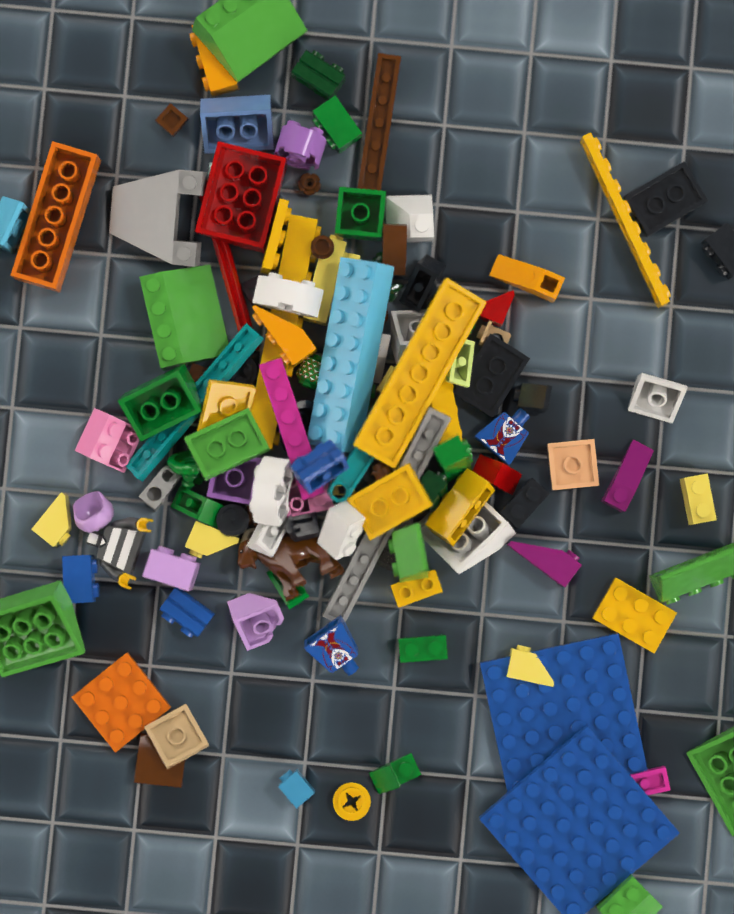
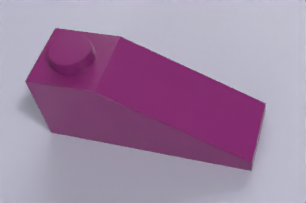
M632 440L601 502L620 512H625L639 486L654 450Z
M514 541L507 543L508 547L562 587L567 586L582 566L578 562L579 557L570 550L564 552L563 550Z

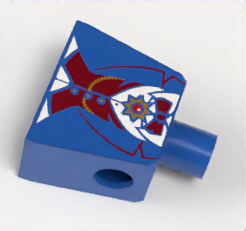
M521 408L512 417L503 412L477 433L474 438L499 460L509 466L529 434L522 426L530 416Z
M341 615L304 640L305 650L329 672L333 673L342 668L350 676L358 670L359 666L353 660L358 655V647Z

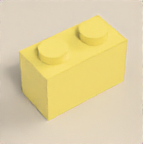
M708 474L680 479L688 525L717 520Z

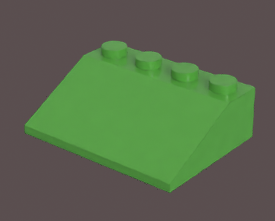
M219 0L195 18L192 31L238 83L304 35L307 29L290 0Z
M211 265L162 271L139 277L160 368L166 371L182 364L187 366L193 363L216 359L229 342Z
M734 543L649 575L659 602L666 601L667 605L680 600V595L688 593L689 596L702 592L701 587L710 585L711 588L723 584V579L729 576L734 579Z
M61 580L0 599L1 677L85 654V647L73 604Z
M733 726L686 753L732 836H734Z

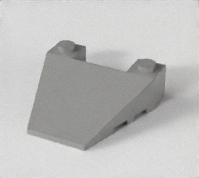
M175 170L113 186L109 233L170 264L200 266L202 242L177 240L181 194L204 196L207 172Z

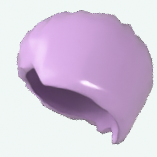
M99 491L85 494L75 501L72 507L76 526L88 533L102 529L110 523L114 516L112 503Z

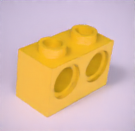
M435 569L428 571V578L401 583L397 582L390 585L398 608L443 592Z

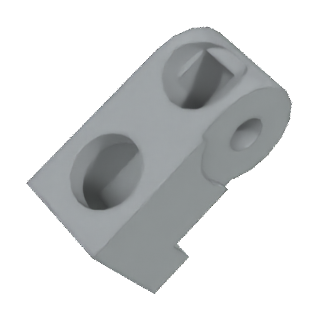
M165 465L139 495V499L157 512L182 476L174 473L168 465Z

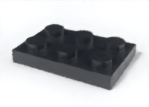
M685 161L623 197L628 202L631 212L646 237L708 202Z
M490 334L473 360L470 387L458 385L453 393L493 418L530 358Z

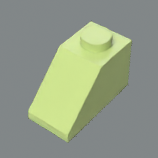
M466 339L445 377L448 383L467 388L470 387L474 341Z

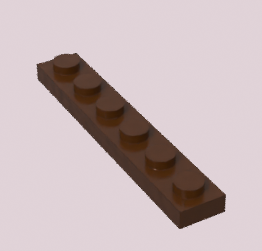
M378 53L358 188L381 190L401 56Z

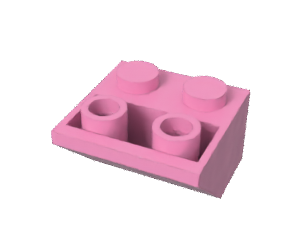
M94 408L75 451L125 473L126 465L132 458L140 439L131 424Z
M294 476L289 491L288 503L290 511L287 514V518L290 515L294 517L312 512L329 511V508L334 506L333 500L327 494L329 482L323 485L325 494L302 500Z

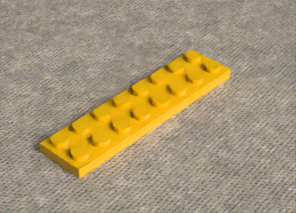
M444 278L353 442V446L391 468H396L487 303L486 301L450 279Z

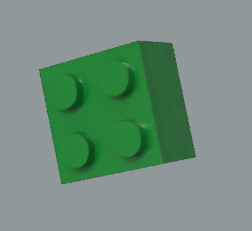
M339 187L335 235L347 239L382 242L386 191Z

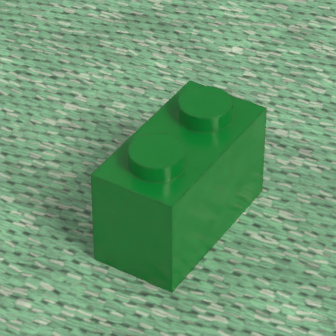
M336 95L312 111L314 117L312 122L315 127L324 131L327 136V144L331 150L336 149L340 154L362 139V132Z
M445 634L398 638L400 663L448 659Z

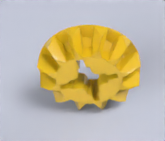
M353 782L341 785L333 797L334 810L341 818L349 821L359 820L364 817L369 811L371 804L369 792L361 784ZM346 793L351 795V797L361 796L356 801L358 810L352 805L343 807L348 801Z

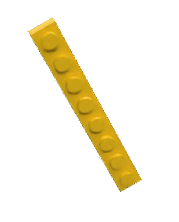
M590 132L582 136L580 143L657 307L660 308L670 302V291L666 284L662 285L659 278L661 276L660 270L656 263L652 264L649 257L651 255L649 246L646 242H642L639 236L641 234L640 227L636 221H632L629 214L631 213V208L626 200L623 201L619 193L621 192L620 184L617 179L613 180L609 172L612 170L607 158L603 159L600 150H602L598 138H593Z

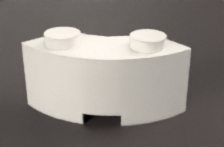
M269 272L268 276H258L252 303L268 309L318 318L324 290L316 288V283L302 280L301 283L282 279L283 275Z
M264 456L260 465L255 467L252 499L249 504V510L253 514L254 523L280 527L290 511L288 503L289 491L294 480L290 460Z

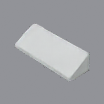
M287 516L280 527L258 523L247 547L273 557L286 532Z

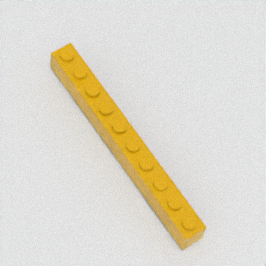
M290 215L278 273L283 275L282 279L299 283L302 280L312 281L313 272H309L310 263H315L316 257L311 252V243L314 238L321 235L322 227L318 226V219ZM271 309V314L302 329L304 319L299 315ZM267 337L265 338L260 364L281 358L279 353L282 350L278 344L273 346ZM283 361L287 376L292 377L293 365L291 363L286 365ZM259 368L251 413L270 450H273L274 445H279L280 432H277L278 423Z

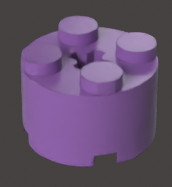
M289 120L287 125H284L281 129L274 155L287 158V165L303 170H309L310 166H314V170H317L327 140L322 136L323 130L317 127H310V129L302 127L300 123Z

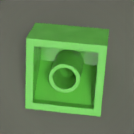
M420 523L391 532L392 539L388 540L390 554L395 553L396 562L392 563L394 577L399 576L400 583L428 578V565Z
M632 874L596 904V907L602 914H656L663 907Z

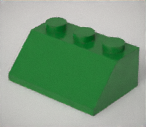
M185 364L124 393L118 400L140 441L202 412L196 384Z

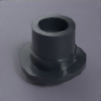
M225 505L217 514V527L226 536H239L249 526L248 513L239 505Z

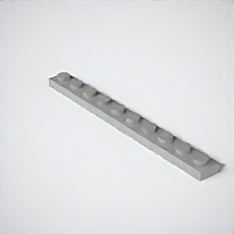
M429 406L397 469L410 463L420 480L434 453L433 448L438 445L451 417ZM394 528L373 540H369L366 532H364L322 613V617L333 621L341 615L346 622Z

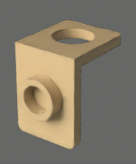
M488 321L486 326L481 325L477 334V338L480 339L479 346L482 347L489 335L495 333L500 334L503 341L508 344L511 337L510 333L492 326V321Z

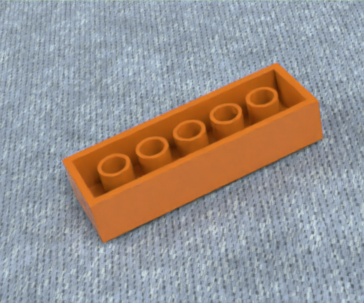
M52 141L10 275L15 280L55 292H61L101 159L97 154Z

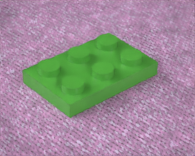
M249 408L184 437V441L205 481L270 451Z

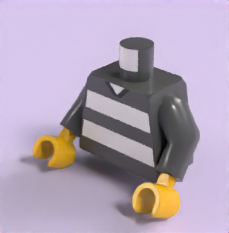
M127 517L116 520L111 526H106L104 534L92 532L89 533L87 544L99 548L96 558L100 559V566L108 576L117 581L121 587L131 590V587L128 586V581L130 579L136 581V577L130 574L134 572L146 532H152V530H148L146 527L149 521L153 522V519Z

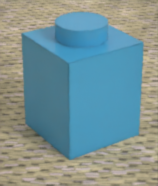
M289 769L279 778L282 782L279 783L278 787L296 809L315 793V789L298 769L293 772Z

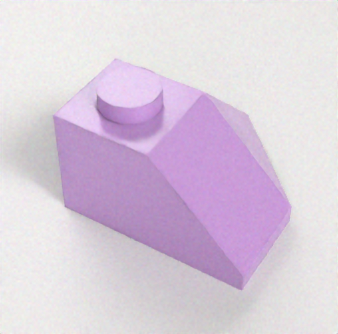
M248 593L227 602L233 622L247 651L269 643L273 637L272 632L284 620L277 600Z

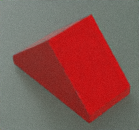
M512 290L487 300L478 318L486 322L492 321L493 325L501 328L515 296L514 291Z
M481 454L472 470L489 481L493 487L510 495H513L522 476L521 473L506 464Z

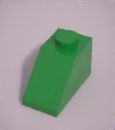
M180 485L170 507L214 528H218L216 523L217 514L224 506Z

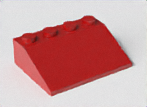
M218 141L195 232L241 248L265 253L287 167V158Z

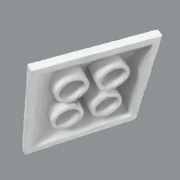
M487 502L454 546H451L427 528L425 524L430 512L419 522L422 538L458 574L498 551L516 534L510 524Z

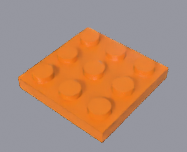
M128 652L72 696V699L115 753L145 729L144 726L154 722L171 708V705Z

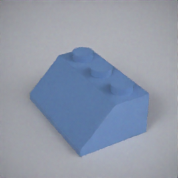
M270 95L201 99L200 118L205 154L215 153L218 141L252 150H274Z

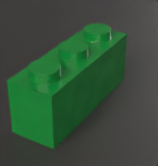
M456 435L433 448L436 465L440 472L448 478L446 480L448 483L456 480L467 468L472 471V450L466 439L461 441L459 435Z

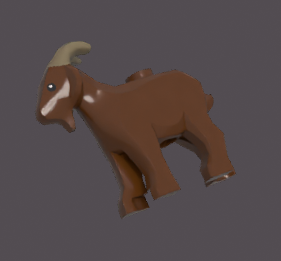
M250 528L245 531L240 541L238 550L239 568L252 567L256 569L255 562L258 559L282 583L286 602L299 596L296 586L305 585L306 579L298 569L305 567L310 562L320 564V574L325 575L329 573L330 579L344 572L343 566L317 543L319 537L295 542L285 532L273 557L247 547L256 528Z

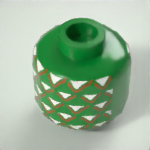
M314 354L313 358L308 357L301 362L296 372V377L299 379L298 383L313 391L317 387L322 360L321 356Z

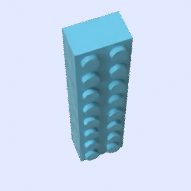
M340 257L307 436L311 445L317 446L331 439L341 452L350 453L354 448L352 444L367 418L394 266Z

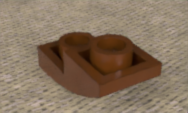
M383 224L382 264L394 266L393 275H405L407 224Z

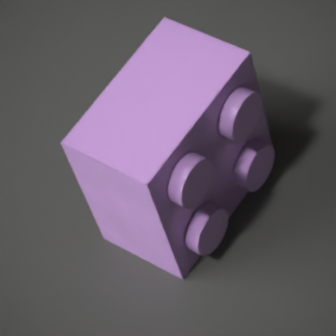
M158 546V549H151L143 577L183 590H193L201 563L196 562L197 557L181 553V556L173 555L175 550L163 546Z

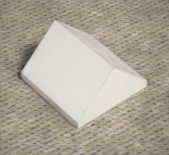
M641 373L636 378L628 411L673 423L688 386Z

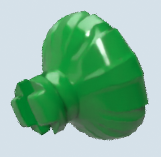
M182 450L169 457L167 461L169 468L174 473L183 476L181 480L182 487L190 489L195 486L194 483L198 485L203 483L204 479L190 450Z

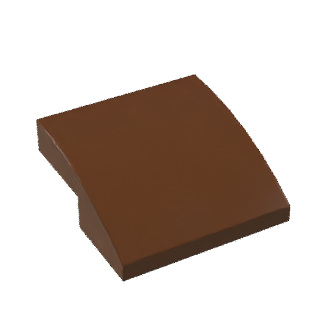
M141 733L134 783L182 787L186 759L167 769L148 734Z

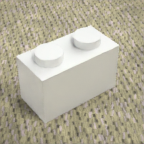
M347 501L329 508L317 543L335 560L351 555L356 549L355 544L358 536L362 533L365 517Z

